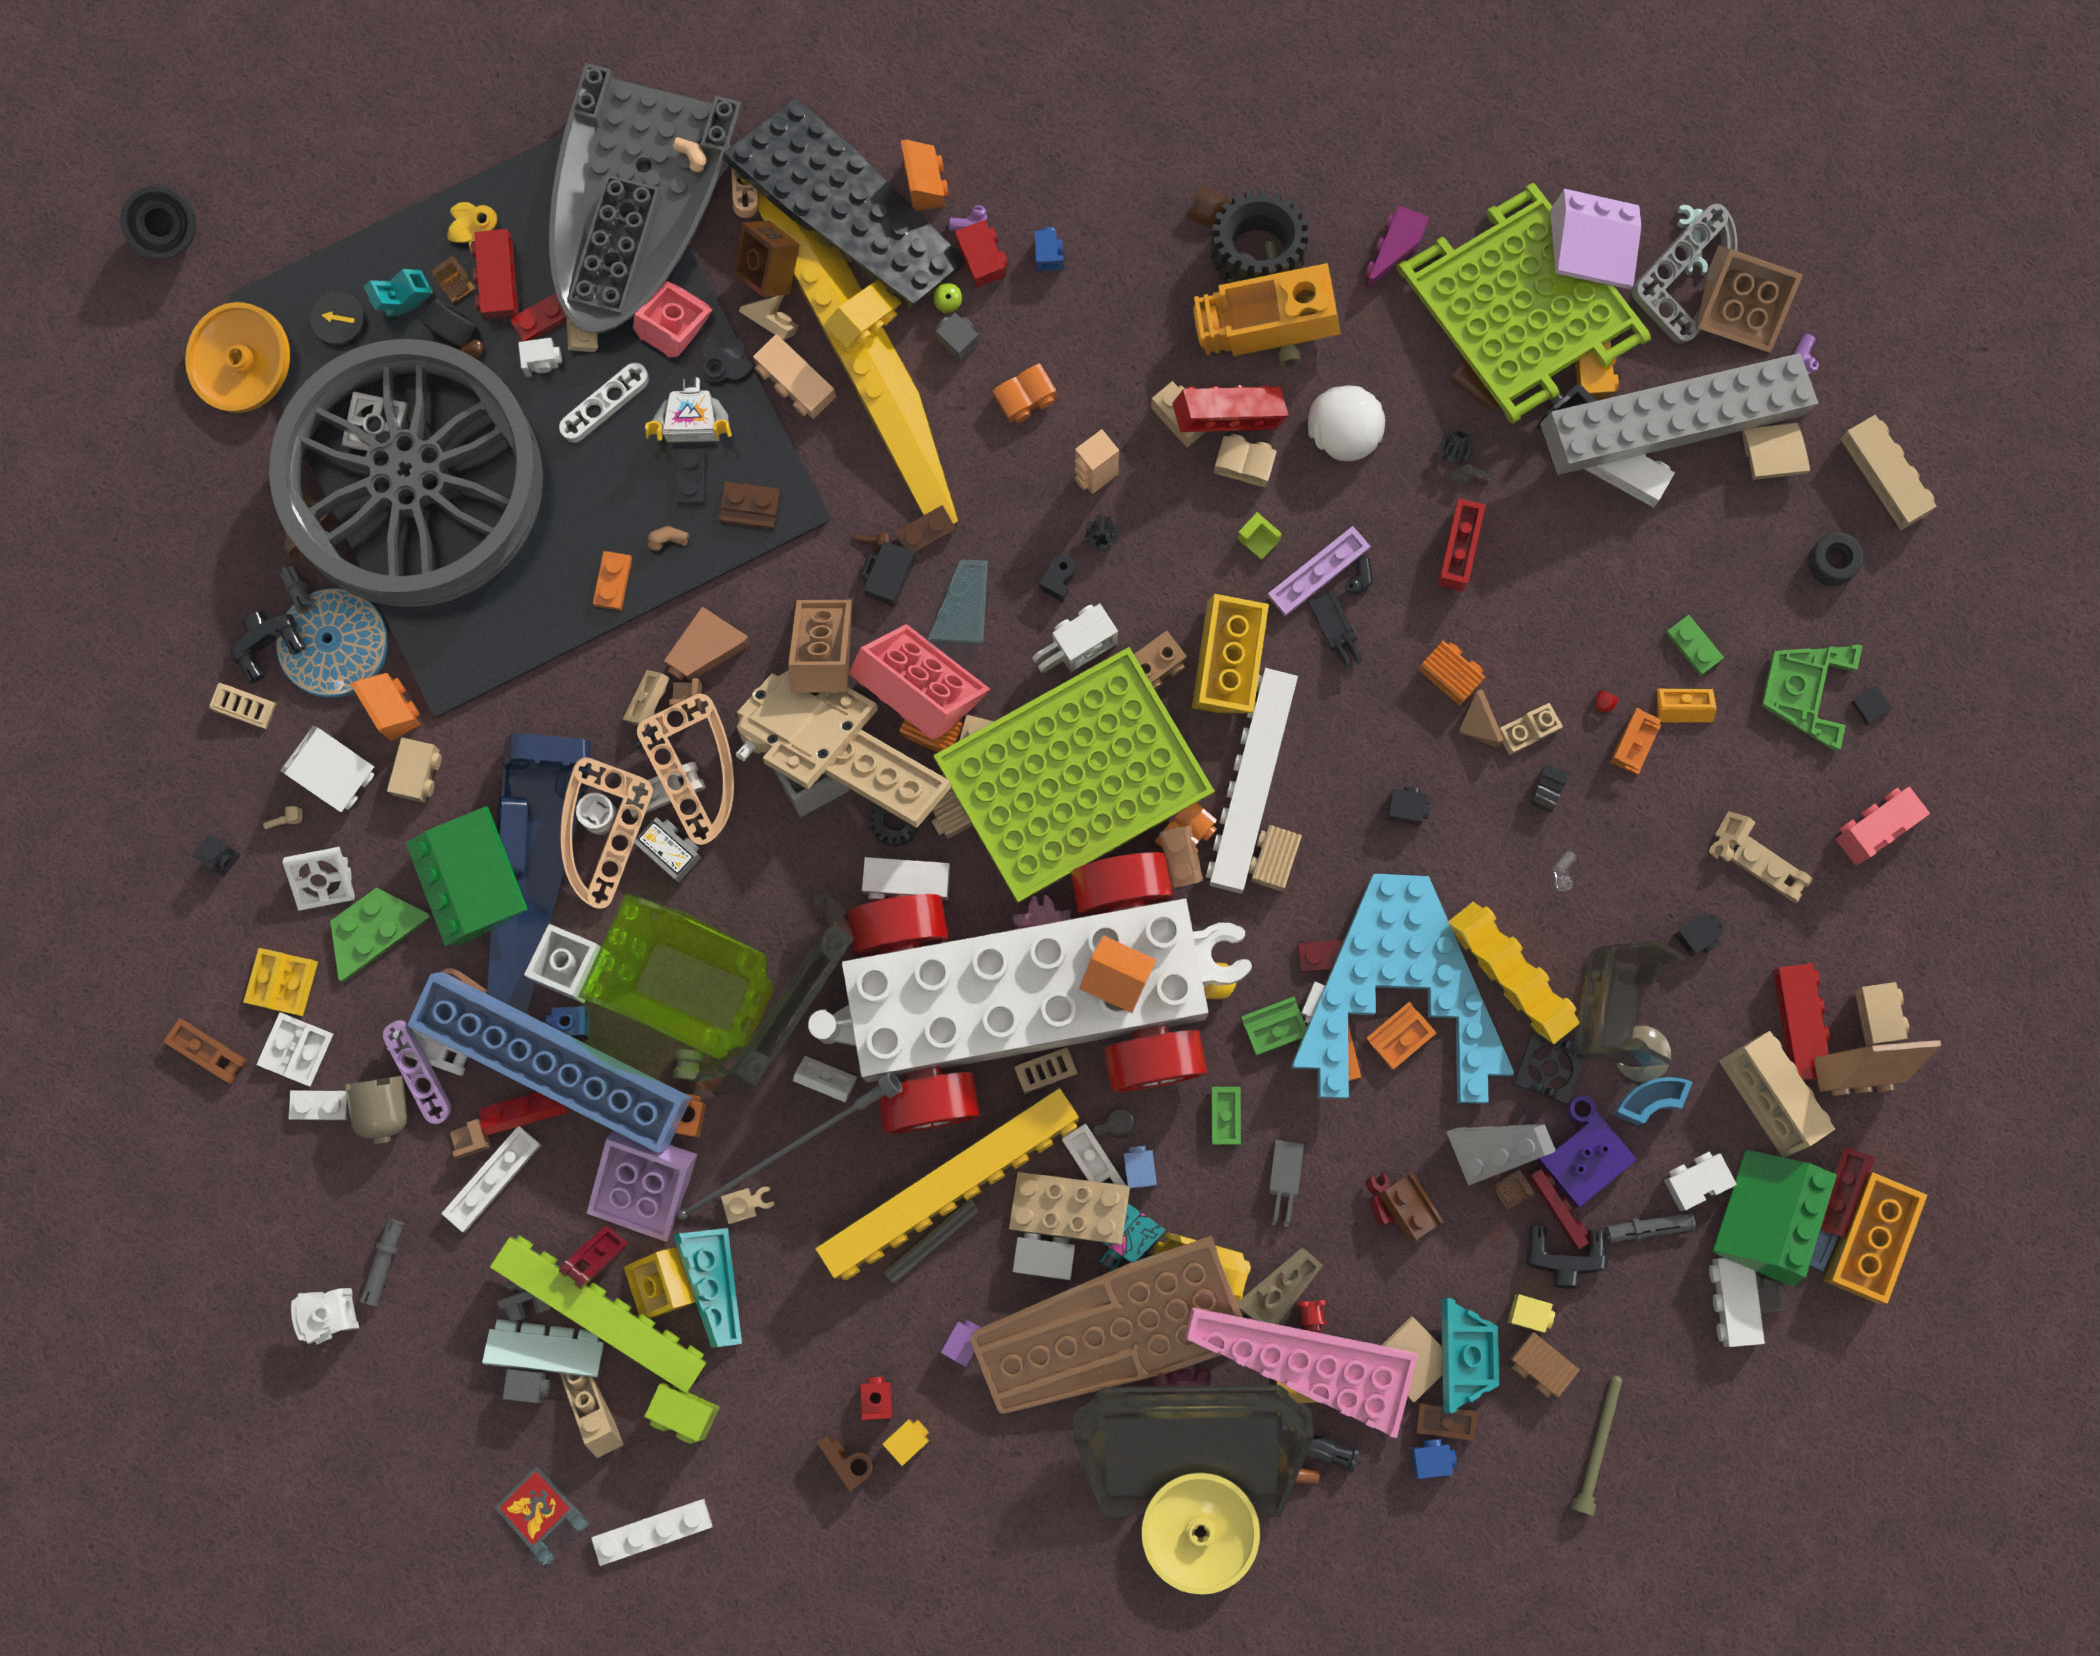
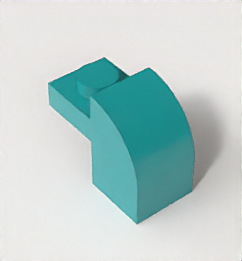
M402 269L389 282L370 280L363 286L375 310H384L388 317L399 316L418 307L433 294L421 270Z

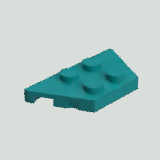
M1441 1298L1443 1413H1454L1458 1407L1476 1400L1483 1392H1489L1499 1386L1498 1326L1488 1320H1482L1478 1314L1470 1309L1462 1308L1451 1298Z

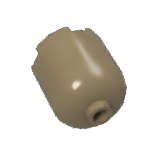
M403 1076L345 1084L352 1128L359 1137L373 1139L374 1144L391 1141L390 1136L400 1133L405 1128L407 1112Z

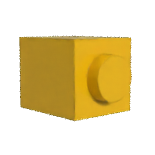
M909 1419L883 1445L903 1466L929 1442V1439L926 1437L929 1431L919 1420L913 1423Z

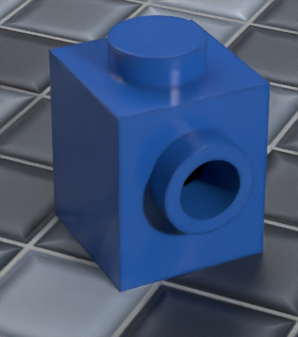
M1441 1439L1423 1441L1424 1446L1411 1448L1415 1478L1453 1475L1452 1468L1457 1467L1455 1450H1450L1448 1444H1441Z

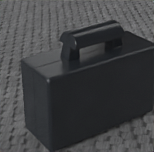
M883 541L884 544H882L878 555L868 554L860 575L867 580L863 588L865 596L895 607L898 604L899 597L916 558L913 551ZM874 560L875 562L871 569L870 574H867L872 564V561Z

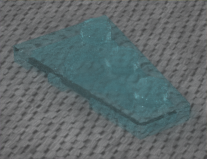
M960 559L948 588V593L938 612L934 627L929 634L928 641L984 644L988 561Z

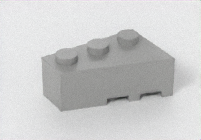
M1545 1124L1460 1127L1446 1131L1468 1186L1556 1151Z

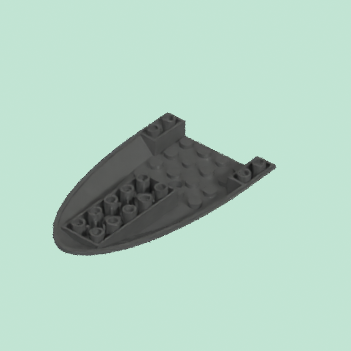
M585 63L559 152L549 222L551 274L557 298L566 316L577 328L586 333L594 334L603 333L620 326L631 319L643 305L648 303L668 279L695 234L708 206L724 164V160H722L723 153L729 148L742 102L715 96L714 102L709 103L614 79L611 69ZM677 137L701 146L707 158L702 172L692 171L689 167L691 162L688 156L673 150ZM642 162H648L652 166L648 172L642 173L637 170L638 165ZM627 211H633V212H630V213L626 216V218L622 217L625 212H627ZM613 260L619 261V262L613 263L612 266H611V268H610V267H607V265H608L609 262H611V261H613Z

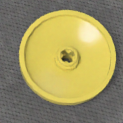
M1189 1473L1169 1481L1153 1496L1143 1518L1142 1541L1149 1563L1165 1582L1184 1592L1210 1594L1229 1588L1247 1573L1258 1551L1260 1528L1252 1503L1237 1485L1219 1475ZM1198 1526H1203L1206 1530V1534L1203 1537L1195 1535V1530Z

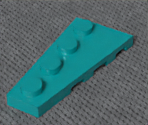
M728 1228L674 1234L673 1236L711 1348L742 1344Z

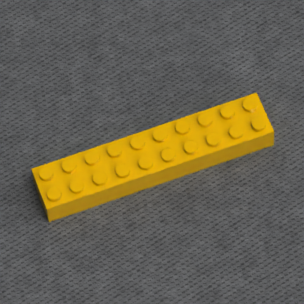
M1059 1088L817 1247L818 1254L835 1279L842 1278L843 1280H848L860 1272L858 1266L864 1262L870 1265L884 1256L882 1251L890 1245L894 1249L909 1240L907 1234L914 1229L919 1233L933 1224L931 1218L939 1213L944 1217L957 1208L955 1202L963 1197L967 1201L981 1192L979 1187L987 1181L992 1185L1005 1177L1003 1171L1013 1165L1017 1169L1029 1161L1027 1155L1034 1150L1041 1153L1053 1145L1051 1139L1061 1134L1064 1138L1077 1129L1075 1123L1079 1122L1078 1115Z

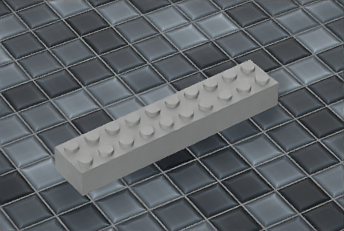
M1801 353L1552 411L1540 425L1557 475L1797 418L1806 415L1819 403Z

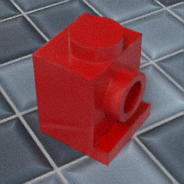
M884 1377L867 1378L866 1384H860L862 1420L892 1418L891 1382H884ZM874 1392L881 1395V1401L878 1404L872 1403L870 1399Z

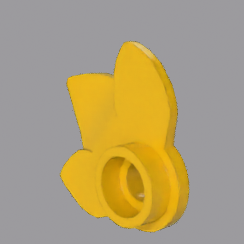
M468 202L456 204L450 209L451 214L456 220L450 225L447 238L449 241L456 243L468 242L471 250V241H475L474 232L490 231L495 228L497 224L495 211L486 205L475 207ZM481 214H486L487 216L485 223H479V216Z

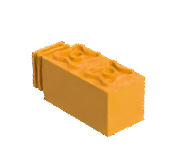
M1328 263L1219 285L1220 292H1215L1211 296L1205 294L1202 298L1194 297L1195 305L1193 311L1200 346L1205 349L1206 355H1211V352H1216L1217 354L1221 350H1225V352L1232 351L1233 356L1341 335Z

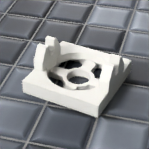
M353 392L347 421L357 427L363 426L367 434L375 440L377 435L383 431L389 432L388 423L381 416L384 406L383 398ZM394 400L393 404L399 428L408 429L406 415L409 404ZM374 404L372 413L368 414L365 418L362 417L361 411L365 407ZM371 417H379L381 419V428L376 432H371L367 428V422ZM344 431L342 446L368 452L370 449L357 437Z
M340 847L283 858V865L298 911L354 900L350 867L348 868V859L342 856ZM322 860L330 863L338 872L327 873L321 870L318 861ZM305 863H308L311 871L308 877H299L300 868ZM320 874L326 878L327 883L324 886H315L310 878L313 875ZM341 881L339 888L334 893L328 895L327 888L329 884ZM309 887L317 891L319 896L309 894L303 888Z

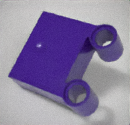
M1579 1096L1572 1099L1566 1107L1568 1118L1572 1122L1583 1123L1584 1125L1555 1149V1152L1535 1159L1545 1172H1549L1557 1187L1575 1208L1581 1207L1637 1160L1596 1111L1594 1101L1587 1096ZM1577 1102L1586 1105L1587 1115L1585 1117H1579L1575 1113L1574 1107Z

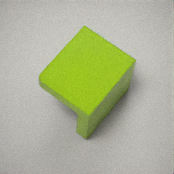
M1257 512L1238 532L1237 539L1258 558L1264 559L1280 541L1282 534Z

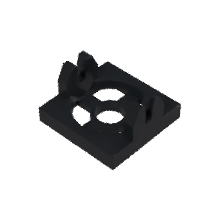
M1532 1031L1513 1085L1568 1105L1587 1051L1575 1047L1568 1040H1559L1552 1044L1537 1032ZM1552 1047L1549 1057L1542 1060L1532 1057L1540 1048ZM1561 1050L1570 1059L1571 1071L1561 1068V1064L1558 1061ZM1546 1060H1552L1557 1064L1558 1071L1554 1076H1546L1542 1072V1064ZM1529 1066L1538 1069L1539 1074L1542 1076L1540 1083H1535L1531 1078ZM1558 1076L1568 1080L1560 1088H1548L1550 1080Z

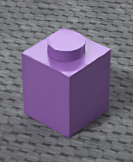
M966 1320L964 1324L958 1322L941 1353L967 1367L975 1354L970 1342L971 1334L981 1327L969 1320Z

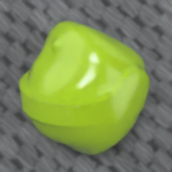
M950 283L941 284L936 288L933 300L938 310L949 314L959 308L962 295L956 285Z

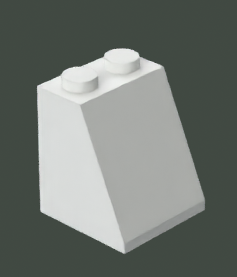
M312 726L280 770L340 812L344 808L349 810L358 798L355 795L356 791L360 786L365 788L374 776V773L371 772L374 768L373 765L315 726Z

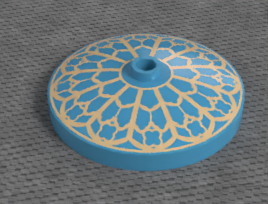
M329 588L308 594L314 603L312 610L305 604L309 612L300 614L297 612L295 605H293L286 613L293 614L298 624L297 630L307 648L301 650L302 652L299 654L290 655L282 636L276 639L279 663L287 677L307 693L325 698H337L353 694L355 691L351 683L378 675L384 665L389 645L388 631L384 619L368 600L357 597L343 589ZM331 637L332 641L327 643L326 640Z

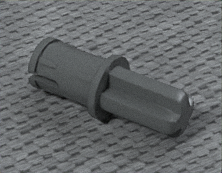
M294 566L283 567L281 577L286 586L287 596L292 598L298 613H308L309 610L305 604L312 610L314 603L307 593V584L301 580Z

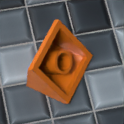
M1103 935L1091 957L1079 990L1129 1013H1133L1157 960Z

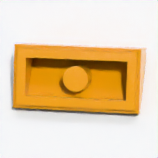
M1657 689V718L1661 722H1714L1717 709L1713 689Z

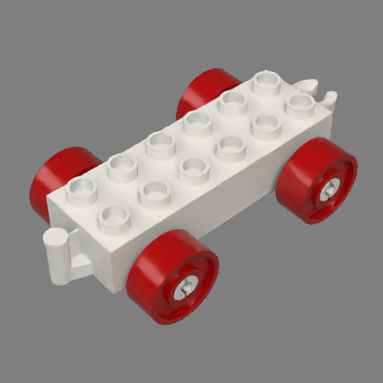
M1158 852L1112 857L1072 870L1070 874L1078 915L1083 918L944 943L949 937L940 895L918 894L879 900L857 906L846 912L852 953L854 957L860 958L842 962L849 1005L833 1015L826 1010L815 1012L809 1019L808 1027L812 1035L825 1044L838 1042L856 1046L861 1076L867 1083L879 1081V1078L888 1072H892L896 1077L904 1076L905 1082H901V1093L893 1098L885 1095L878 1099L883 1132L886 1135L939 1128L970 1121L981 1116L973 1073L964 1072L943 1075L942 1069L1122 1035L1131 1034L1132 1040L1117 1043L1103 1049L1111 1092L1137 1091L1180 1083L1207 1075L1206 1061L1199 1030L1169 1032V1027L1206 1020L1208 1008L1203 986L1211 984L1217 986L1231 985L1241 981L1250 972L1252 965L1249 960L1242 959L1236 961L1231 966L1221 967L1211 957V950L1216 943L1221 941H1228L1230 943L1241 942L1245 936L1244 929L1232 923H1217L1203 931L1193 932L1187 900L1181 899L1167 902L1174 896L1166 856L1164 853ZM1103 935L1157 960L1133 1013H1129L1079 990L1091 957Z

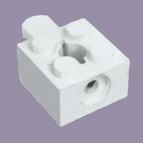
M1101 604L1095 607L1092 605L1085 607L1078 613L1079 617L1071 622L1068 619L1064 620L1054 628L1056 631L1052 633L1053 643L1032 657L1036 664L1042 662L1038 666L1041 673L1048 671L1061 662L1065 663L1071 673L1117 645L1118 630Z

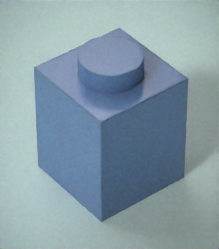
M1146 1146L1129 1148V1153L1124 1154L1127 1186L1130 1189L1156 1186L1153 1150L1146 1151Z

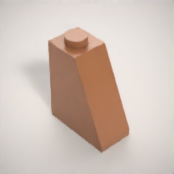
M702 607L664 660L669 667L667 672L680 681L684 677L691 682L693 678L701 676L746 649L751 642L748 636Z

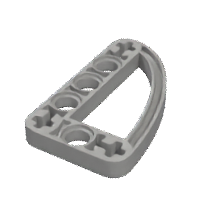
M1712 204L1704 209L1632 287L1634 300L1678 344L1692 340L1700 332L1701 329L1697 328L1700 309L1692 319L1665 289L1718 232H1720L1721 246L1737 251V233L1734 221L1727 209L1721 204ZM1713 213H1716V221L1709 226L1705 223L1713 217ZM1693 229L1701 231L1703 235L1701 243L1696 242L1692 238ZM1676 247H1680L1685 251L1686 258L1684 261L1676 258ZM1660 265L1668 269L1669 276L1667 279H1662L1658 275L1657 271ZM1653 282L1655 285L1649 289L1648 295L1645 296L1642 293L1644 287ZM1662 303L1666 304L1670 309L1668 318L1661 316L1659 313V306ZM1677 317L1678 319L1675 320V323L1671 325L1669 322ZM1684 325L1686 327L1685 334L1681 335V326Z

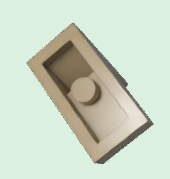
M784 295L754 301L741 306L739 312L773 334H777L783 340L794 336L799 325L792 322V318L789 315L777 312Z

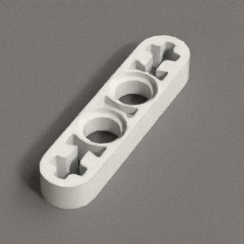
M639 363L627 365L566 415L559 425L564 439L572 443L581 441L643 390L649 381L645 367ZM633 372L636 374L640 373L641 380L638 382L635 379L632 380L630 374ZM622 380H624L625 384L628 383L630 390H626L625 386L621 383ZM610 389H621L622 396L614 401L608 399L607 394ZM592 405L601 407V413L596 418H590L586 414L587 409ZM581 414L584 420L588 423L586 426L584 425L583 421L581 422L580 418L578 417ZM568 425H577L578 432L575 434L569 432Z

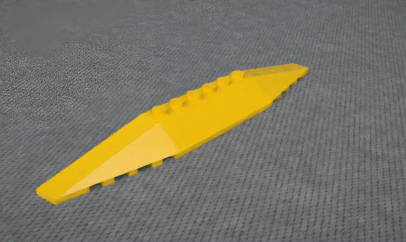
M742 176L739 177L743 185L750 184ZM757 190V211L763 221H771L800 244L794 279L855 387L863 406L923 516L943 505L953 524L958 523L919 392L883 327L874 335L870 334L860 345L855 342L846 348L824 325L839 306L862 291L847 261L842 258L843 255L835 246L831 248L820 241L822 236L814 230L810 232L805 230Z

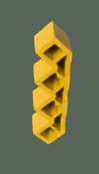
M1472 902L1447 922L1458 943L1465 951L1470 949L1479 961L1477 963L1492 981L1494 979L1497 980L1503 987L1506 998L1518 1011H1524L1532 1020L1530 1025L1533 1029L1552 1044H1555L1580 1024L1574 1013L1576 1012V1007L1568 998L1562 999L1552 992L1547 983L1550 979L1542 968H1535L1525 961L1521 954L1523 948L1514 937L1508 938L1499 932L1494 923L1496 917L1493 912L1486 906L1482 908Z

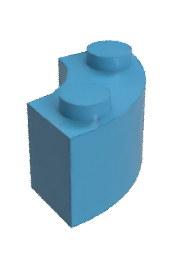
M1674 1077L1658 1078L1645 1082L1626 1093L1617 1103L1611 1115L1637 1126L1645 1124L1649 1116L1656 1110L1668 1109L1677 1111L1682 1109L1693 1082Z

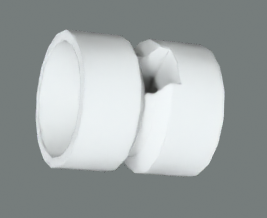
M590 793L581 798L576 807L578 820L591 833L596 835H604L610 832L617 814V809L612 802L600 793Z

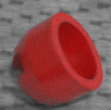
M1598 690L1595 697V706L1601 712H1609L1616 707L1619 698L1603 690Z

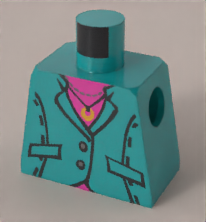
M1127 1204L1122 1245L1102 1242L1109 1249L1100 1263L1113 1271L1123 1258L1130 1263L1137 1261L1166 1229L1130 1204Z

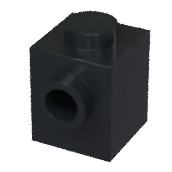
M1404 787L1403 790L1393 788L1390 793L1386 820L1420 826L1423 819H1428L1430 803L1426 802L1427 794L1420 793V789L1415 787Z
M1706 911L1676 932L1674 936L1690 957H1692L1701 950L1708 953L1720 943L1717 939L1723 935V932L1720 930L1722 926L1719 920L1714 915H1709Z

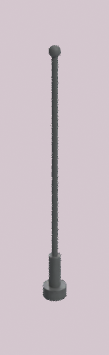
M888 1072L880 1077L879 1086L856 1099L854 1105L686 1210H679L677 1218L681 1221L686 1220L688 1214L855 1110H862L885 1095L889 1098L902 1092V1085L899 1079L892 1072Z

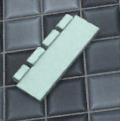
M500 1319L496 1321L495 1330L489 1329L483 1364L598 1378L604 1342H599V1337L588 1330L580 1329L578 1339H574L575 1328L551 1326L549 1336H545L546 1325L523 1322L521 1333L517 1332V1321L511 1322Z

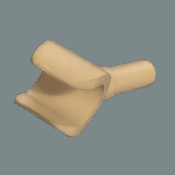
M296 806L286 807L285 816L264 822L263 826L265 829L286 823L299 824L302 821V809Z

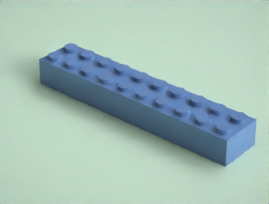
M444 972L430 974L407 1025L657 1153L668 1149L692 1098Z

